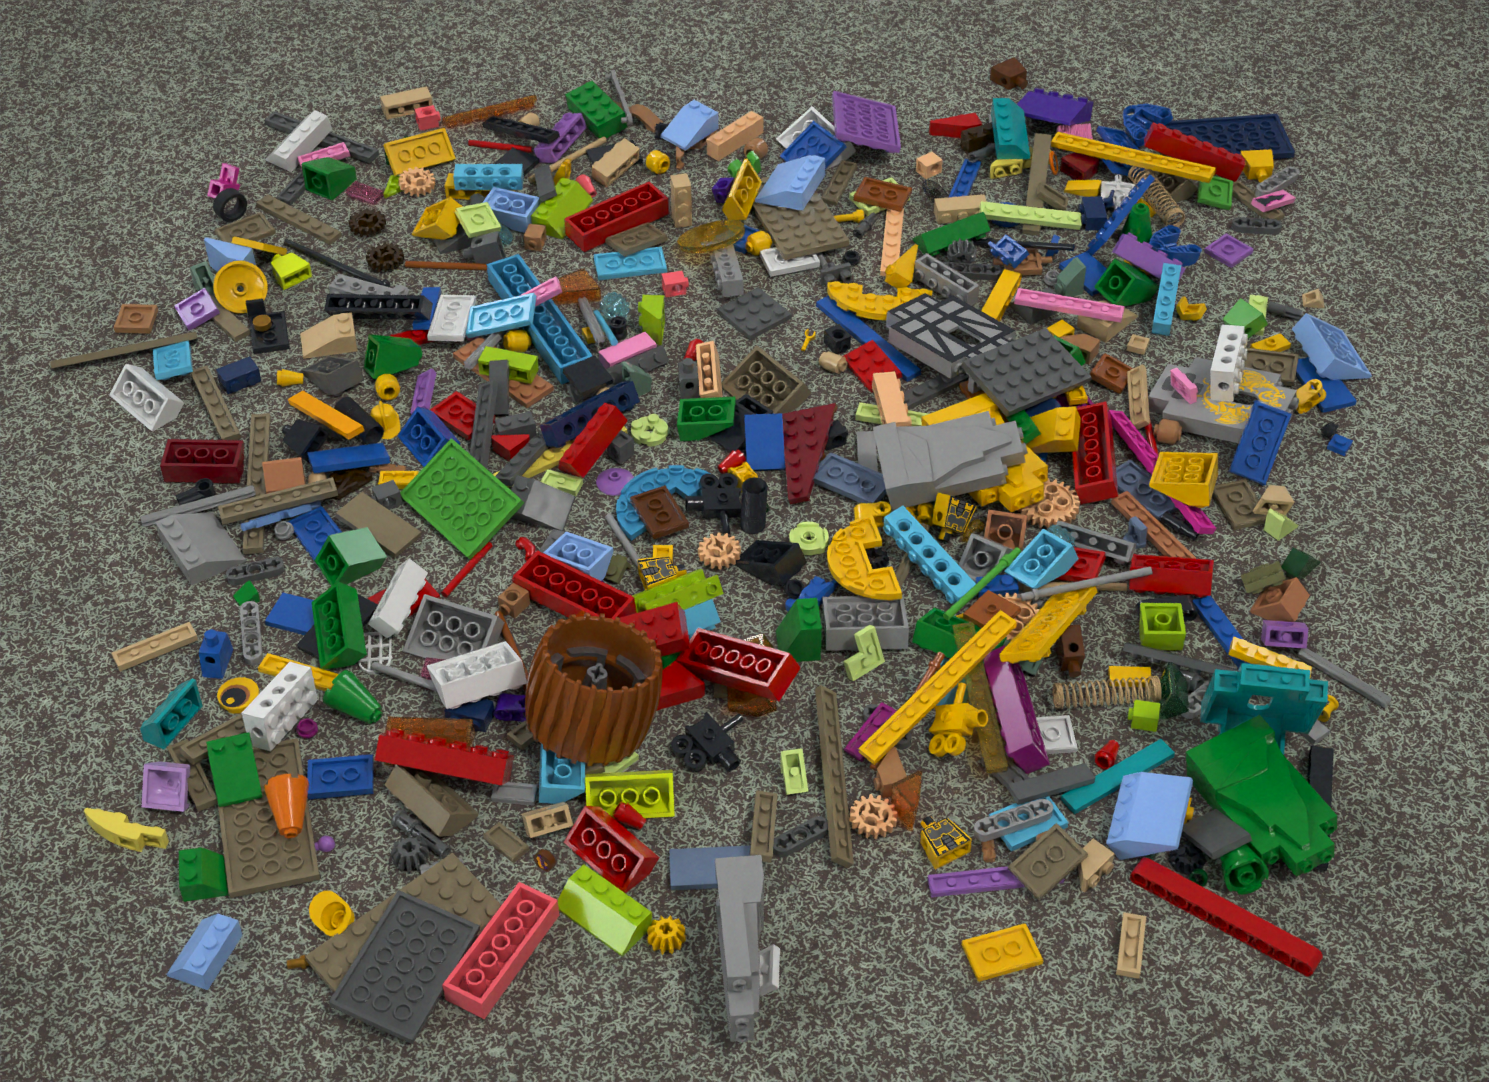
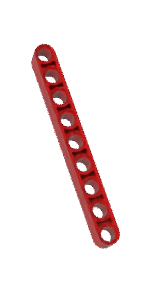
M1141 858L1130 874V879L1134 884L1156 896L1158 895V897L1178 906V908L1217 929L1219 928V930L1238 940L1240 938L1241 942L1302 973L1304 976H1312L1323 958L1322 952L1313 945L1149 858Z

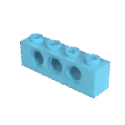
M455 164L453 176L455 190H492L493 187L506 190H522L524 179L523 164Z
M1163 264L1151 332L1153 334L1166 336L1170 334L1181 265Z

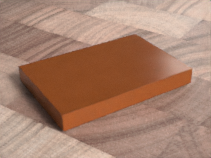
M864 177L853 196V201L902 212L912 194V188Z

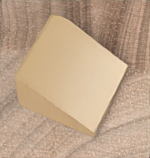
M1319 289L1302 294L1303 307L1324 308L1323 296Z

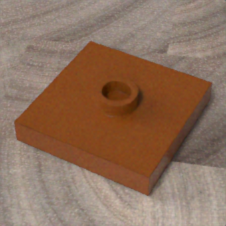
M1104 353L1089 375L1096 382L1121 394L1128 385L1127 372L1134 368Z
M988 590L963 613V618L983 628L1000 610L1014 619L1021 613V607Z

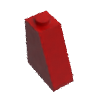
M675 660L662 670V687L657 711L705 696V683Z

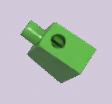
M1241 298L1223 318L1225 325L1245 326L1244 334H1248V338L1268 325L1263 313Z

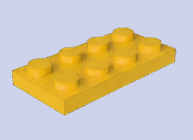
M445 128L387 142L383 145L394 176L403 174V170L408 171V168L412 170L415 167L418 169L428 168L456 159Z

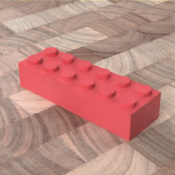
M519 882L442 984L445 1000L485 1019L559 917L558 900Z

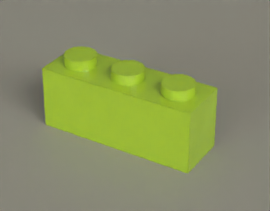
M485 346L478 359L480 374L489 376V361L508 360L509 380L532 384L539 370L538 356Z

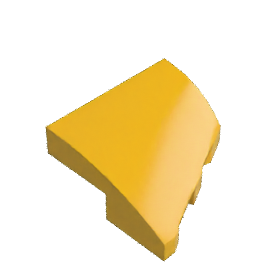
M567 158L560 164L554 177L555 185L562 177L570 178L571 159Z

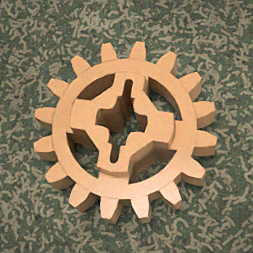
M417 167L414 170L408 168V171L403 170V174L399 175L400 190H404L405 194L409 192L410 196H413V194H416L417 197L420 194L425 196L426 192L431 193V189H434L435 178L434 174L430 173V170L424 171V168L418 169Z
M718 532L717 536L710 534L709 539L704 537V542L699 543L698 556L700 557V562L704 561L705 566L710 564L711 569L715 566H718L719 570H721L722 566L729 568L730 563L735 565L736 560L740 559L741 546L739 545V540L735 541V536L729 538L728 533L724 536H721L720 532Z
M872 794L869 795V799L861 796V800H855L854 806H851L849 822H852L853 829L858 828L859 835L863 832L866 833V838L873 835L874 839H877L879 834L882 837H886V832L892 833L893 827H896L897 811H894L895 805H888L889 799L882 801L881 795H878L877 799L873 798Z

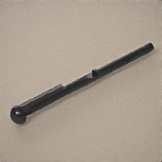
M289 239L284 240V245L320 260L328 266H333L349 273L356 279L390 287V282L387 279L381 281Z

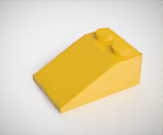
M449 197L426 207L411 235L440 240L452 238L457 232L458 224H460L455 210L463 206Z
M1058 407L1030 417L1041 432L1039 436L1026 444L1034 453L1078 451L1081 418L1076 407Z

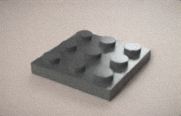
M759 287L717 308V313L749 340L792 319V314Z

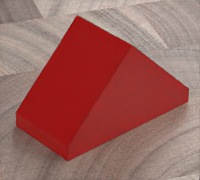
M492 435L493 451L509 462L530 441V435Z

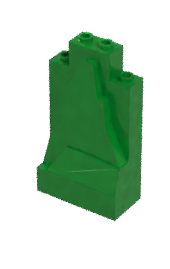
M1261 715L1186 751L1187 777L1193 779L1192 785L1213 810H1219L1250 833L1252 841L1246 844L1266 865L1274 864L1281 858L1297 877L1303 873L1310 872L1314 867L1322 863H1328L1334 858L1335 844L1327 835L1332 834L1337 829L1336 813L1282 754L1275 740V731Z

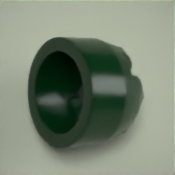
M1197 868L1191 872L1189 880L1204 887L1208 881V875L1205 870ZM1198 874L1202 875L1201 882L1197 881Z

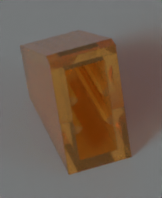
M583 268L558 277L562 293L551 298L556 305L579 303L578 299L586 297L588 302L601 301V289Z

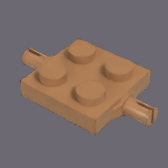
M1025 248L1029 255L1015 269L1011 265L1006 266L1000 258H993V265H1003L1007 270L1022 273V275H1042V264H1052V256L1042 257L1038 249Z

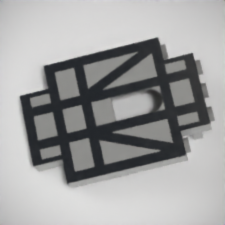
M924 293L887 311L886 327L889 328L888 342L950 379L963 372L968 374L961 367L964 360L1015 340L1016 330L955 296L939 301ZM959 328L980 340V343L970 345L949 333ZM969 375L968 391L975 393L981 390L980 386Z

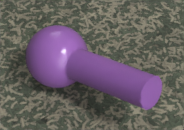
M323 836L318 842H315L316 851L329 852L335 847V841L330 836Z

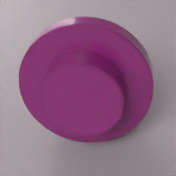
M310 718L302 719L296 728L297 734L302 738H311L317 734L318 725Z

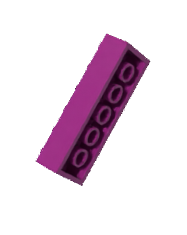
M1004 645L991 651L983 658L984 664L982 668L989 678L986 682L988 688L993 693L991 700L998 711L995 713L999 724L1002 725V729H1000L1001 736L1007 743L1005 751L1009 758L1013 757L1015 764L1019 768H1022L1026 774H1030L1050 765L1022 667L1019 663L1001 662L999 654L1006 647Z

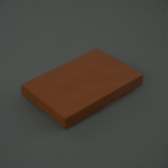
M665 485L630 497L632 506L653 540L689 528L688 520Z

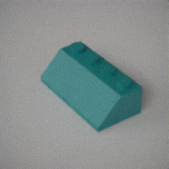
M993 98L991 119L997 159H1030L1024 110L1010 98Z

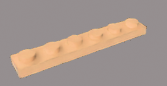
M904 208L902 212L887 209L880 276H886L885 270L889 264L892 265L900 256Z

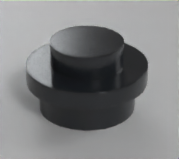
M847 251L843 256V262H849L851 266L857 265L860 262V256L856 251Z
M1333 421L1326 424L1320 429L1322 431L1321 435L1328 438L1338 432L1336 430L1339 427L1338 424L1335 425Z
M791 579L785 584V592L790 598L798 599L804 589V585L800 580Z

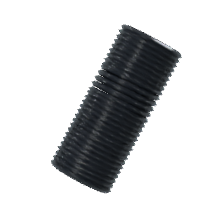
M343 397L335 404L334 409L363 425L364 431L357 436L366 445L376 444L382 439L384 428L351 397Z
M753 477L746 479L742 485L740 527L747 534H758L765 529L768 485L761 478Z

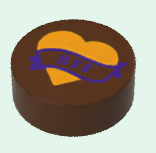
M540 849L534 855L536 865L544 871L549 872L555 867L556 860L549 851Z

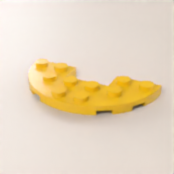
M827 282L828 295L831 300L834 299L837 302L838 307L845 311L852 310L856 312L857 316L876 320H886L887 311L924 293L932 296L933 292L928 289L919 290L903 287L897 288V297L892 295L882 296L872 293L862 294L863 285L857 283Z
M873 515L856 519L850 522V526L845 529H839L832 537V542L827 550V563L834 579L847 590L863 597L888 601L902 599V591L893 567L872 569L865 551L868 548L882 546V539Z

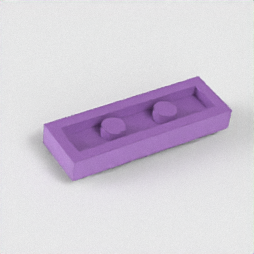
M432 368L417 377L411 414L417 406L427 410L430 409L436 372Z

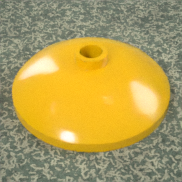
M233 261L224 265L217 272L213 289L217 301L223 308L233 313L244 314L248 313L245 301L261 298L265 300L268 285L265 275L256 265L247 261ZM242 286L244 291L239 292L237 288Z

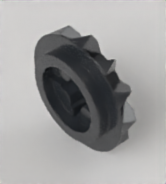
M881 547L878 549H865L872 569L888 566L889 557L886 551H882ZM872 555L875 556L874 562L871 560Z
M1183 842L1178 846V849L1171 850L1169 858L1176 870L1185 874H1191L1197 868H1204L1206 854H1203L1201 849L1194 847L1193 843L1186 845ZM1185 852L1188 854L1189 857H1192L1191 863L1189 862L1187 857H1184Z

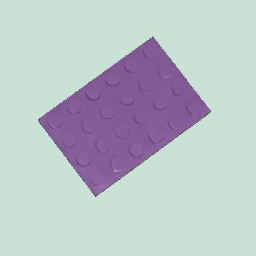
M833 91L832 105L835 138L843 142L850 141L860 146L867 145L872 149H883L889 153L900 152V136L894 105Z

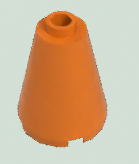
M291 774L277 775L268 780V784L264 785V790L279 833L285 838H295L302 832L309 781L305 776L299 774L298 778H292Z

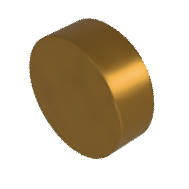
M267 315L256 316L253 319L254 329L257 331L270 329L272 326L271 318Z

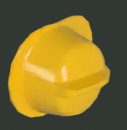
M379 401V405L372 408L370 416L384 428L382 439L388 440L394 438L400 432L399 415L391 405L383 404L382 401Z
M332 891L318 893L310 903V919L330 937L337 933L342 934L348 925L355 920L354 912L338 894Z

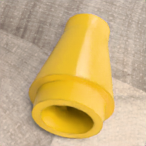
M282 369V371L277 370V385L285 387L303 384V373Z

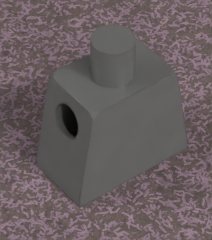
M498 231L474 237L471 248L463 249L464 258H474L475 263L489 264L506 258Z
M685 358L682 362L678 363L680 399L699 398L697 363L690 358ZM687 382H691V389L686 388Z

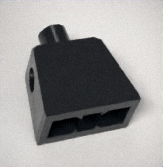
M300 419L296 420L292 426L287 424L282 429V433L285 435L283 442L307 463H310L307 452L318 451L330 435L320 425Z

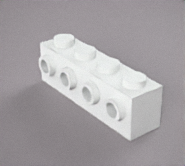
M411 559L398 566L368 625L386 638L393 634L397 635L404 626L402 624L403 620L411 612L409 608L419 597L417 595L418 591L426 583L424 579L428 572Z

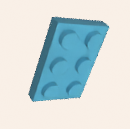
M189 340L153 349L156 380H167L173 376H184L193 372Z
M1049 796L1040 798L1047 799L1053 804V813L1049 820L1001 836L1010 851L1035 842L1038 834L1049 830L1056 823L1062 829L1068 827V821ZM1026 802V803L1019 804V805H1017V803L1012 804V805H1010V806H1007V807H1005V808H1003V809H1000V810H998V811H996V812H993V813L989 814V816L998 814V813H1000V812H1003V811H1006V810H1009V809H1012V808H1015V807H1018V806H1021V805H1024V804H1027V803H1030V802ZM1022 813L1018 815V818L1027 820L1029 816ZM1004 820L998 822V824L1002 827H1007L1010 825L1007 821Z

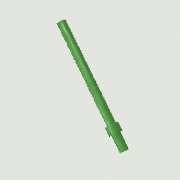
M1016 547L1009 554H1005L991 571L943 614L944 619L950 620L1002 570L1009 567L1021 553V550Z

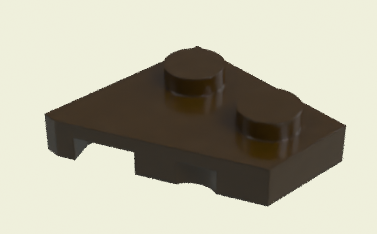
M354 468L334 471L330 478L333 477L338 496L331 498L340 500L373 480L372 474Z

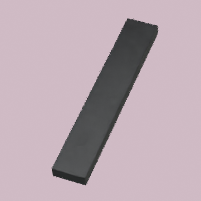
M492 116L482 123L485 129L546 144L560 137L559 131L497 116Z

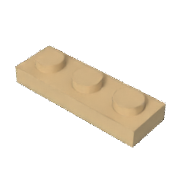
M1123 912L1116 975L1139 979L1146 916Z

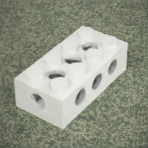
M1222 325L1210 370V400L1233 402L1235 394L1238 395L1239 383L1242 380V372L1240 371H1244L1245 360L1247 359L1245 345H1247L1248 334H1244L1245 326Z
M289 662L242 712L246 733L250 732L253 747L272 751L312 705L316 703L318 699L311 667Z

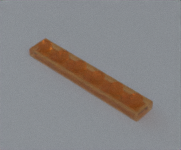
M535 94L443 117L442 124L443 126L448 125L450 128L457 126L459 122L466 124L473 122L475 118L482 120L488 118V115L494 114V116L504 114L503 111L507 110L515 112L519 110V107L524 106L525 109L534 107L538 100Z

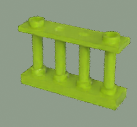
M698 569L632 596L635 597L637 613L678 602L682 609L685 610L722 595L723 590L718 575L705 579L703 570Z

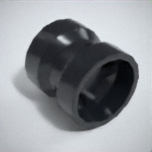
M622 316L612 317L609 320V327L618 341L625 339L628 334L626 329L627 320Z

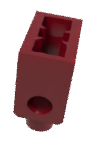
M1074 152L1061 158L1060 171L1074 180H1090L1098 173L1101 158Z

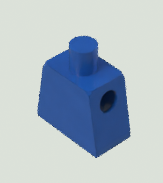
M210 629L204 633V639L199 650L203 677L223 679L233 652V646L226 632Z

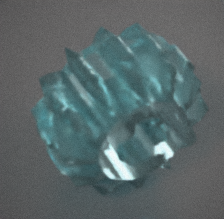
M615 291L606 294L599 304L601 306L600 311L604 312L603 316H607L608 320L615 316L626 318L630 311V303L626 302V298H623L621 293L617 294Z

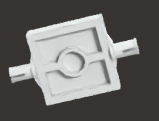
M1116 175L1115 181L1101 182L1102 198H1107L1111 190H1115L1113 196L1114 206L1109 207L1114 208L1115 211L1118 206L1120 207V203L1126 196L1129 198L1128 193L1135 184L1122 182V176L1119 175L1118 179V175Z

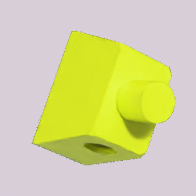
M288 253L284 256L276 254L272 258L271 268L273 276L283 290L312 277L310 264L294 253Z

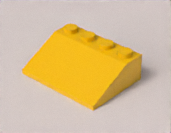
M1160 452L1149 487L1189 506L1197 508L1209 506L1218 477V453Z

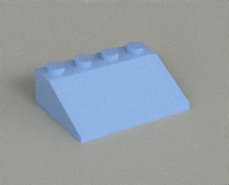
M808 155L778 164L756 197L755 202L803 211L825 176V158Z
M1307 313L1292 328L1296 340L1302 344V350L1310 357L1309 361L1316 367L1317 374L1322 378L1344 380L1364 379L1372 376L1343 330Z
M1148 772L1123 776L1106 843L1118 859L1124 860L1178 849L1193 783L1191 777Z

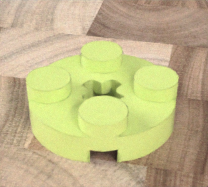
M650 414L631 423V437L637 444L657 446L666 440L668 425L657 414Z
M816 522L799 523L797 528L794 530L792 528L790 531L789 542L799 543L804 555L822 554L828 546V531L825 528L823 530Z

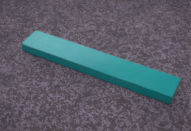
M1159 739L1096 775L1093 784L1072 789L1061 795V801L1075 815L1120 789L1123 776L1139 772H1149L1174 758L1175 752L1162 739Z

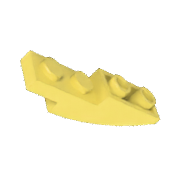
M1029 147L1030 159H997L990 167V179L1021 174L1022 169L1030 168L1033 148Z
M85 808L84 810L88 824L99 835L121 847L142 852L145 845L166 849L169 843L165 829L160 827L129 823L127 815L120 812L113 813Z

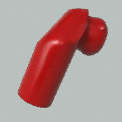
M520 537L516 540V547H519V550L523 548L526 550L525 560L528 561L535 553V545L527 537Z

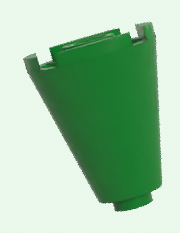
M1138 203L1132 206L1119 234V238L1122 234L1127 235L1131 233L1138 237L1137 241L1143 243V241L1150 242L1152 227L1150 211L1147 205Z
M344 670L332 681L334 686L331 690L327 688L323 696V703L326 706L368 724L376 723L383 715L381 712L382 706L353 672Z
M1247 844L1220 856L1224 883L1231 892L1232 890L1237 891L1240 895L1252 893L1260 889L1265 878L1267 880L1269 877L1266 863Z

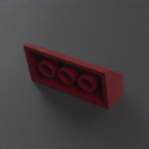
M168 439L160 464L164 482L196 483L200 479L208 478L212 483H240L244 471V441Z

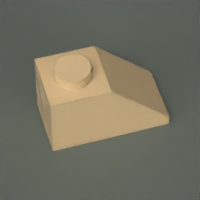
M1269 485L1253 509L1254 514L1267 515L1271 508L1286 515L1294 504V500L1285 486Z

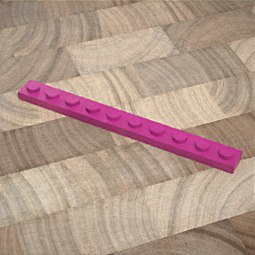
M1109 410L1112 426L1135 453L1137 459L1143 463L1146 470L1152 475L1158 459L1157 453L1123 411ZM1170 497L1175 507L1181 511L1184 518L1193 526L1195 532L1198 534H1213L1216 527L1201 508L1189 506Z

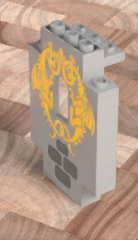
M1195 357L1189 368L1167 364L1148 396L1149 410L1163 414V419L1178 421L1180 426H1182V431L1239 443L1253 404L1245 405L1236 402L1210 400L1212 360ZM1244 367V371H1240L1242 372V380L1239 383V394L1256 397L1262 403L1293 415V410L1297 409L1299 404L1297 390L1284 388L1283 382H1281V374ZM1178 368L1197 386V402L1189 404L1173 388L1170 370Z

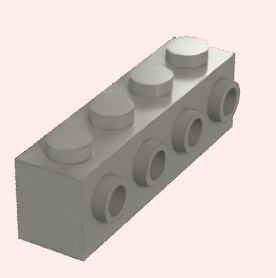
M733 244L712 246L713 253H710V262L712 263L713 272H715L718 290H721L723 297L744 295L743 277Z
M927 253L915 261L914 278L947 298L955 296L971 306L978 302L979 285Z
M338 274L329 285L330 294L402 295L401 290Z
M1059 520L1054 531V535L1077 548L1103 551L1106 557L1114 558L1113 562L1123 565L1126 562L1132 561L1137 543Z

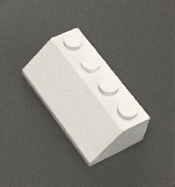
M314 110L266 158V161L292 172L299 165L297 157L310 153L331 132L332 127L328 116Z
M125 364L109 396L151 431H155L177 418L184 405L182 400L143 368Z

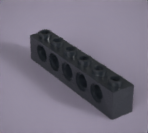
M327 294L324 311L330 316L352 312L353 319L430 320L433 303L424 295Z

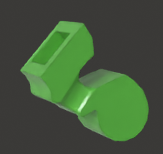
M750 151L746 157L758 174L761 171L760 159L753 151ZM738 159L732 161L727 169L733 178L736 177L742 165V162Z

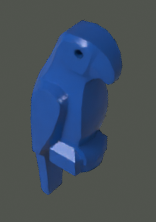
M815 576L809 582V585L802 590L798 599L817 598L819 607L823 603V597H829L839 583L835 579L826 583L824 579ZM790 598L786 601L785 608L787 611L790 610L796 599Z

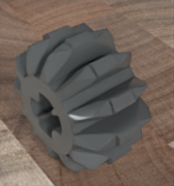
M959 238V241L953 240L952 244L949 245L947 257L950 262L972 263L976 259L977 249L973 241L968 242L967 239L962 241Z
M411 834L406 839L401 836L400 842H394V848L391 849L393 864L395 867H399L401 872L406 868L409 873H411L412 868L419 871L420 865L426 864L429 858V850L425 840L422 841L419 836L413 838Z

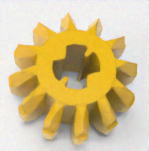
M671 915L667 919L660 916L659 921L653 919L651 926H648L647 929L649 945H652L654 951L660 949L662 955L666 950H669L671 954H673L674 948L680 950L686 940L684 925H681L679 918L673 920Z

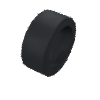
M227 188L216 196L213 203L214 212L223 221L234 222L244 215L248 205L247 199L238 190ZM237 198L235 206L230 211L224 212L226 204L231 199Z

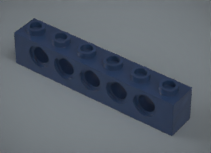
M620 382L539 425L546 445L560 448L565 446L567 441L575 440L604 403L616 406L621 412L633 409L634 405L640 402L634 382Z

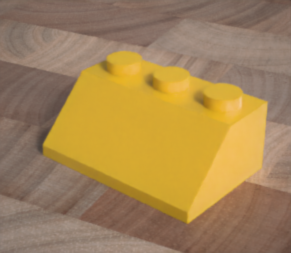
M744 159L722 208L723 213L730 221L747 219L762 183L748 159Z

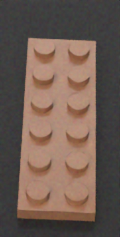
M481 336L477 337L455 351L453 358L465 365L464 361L485 339ZM477 363L472 371L489 382L488 375L479 373V365ZM537 374L532 384L509 380V397L525 408H529L554 391V386Z

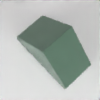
M207 261L191 266L190 272L197 291L205 288L209 295L215 296L213 289L214 276Z

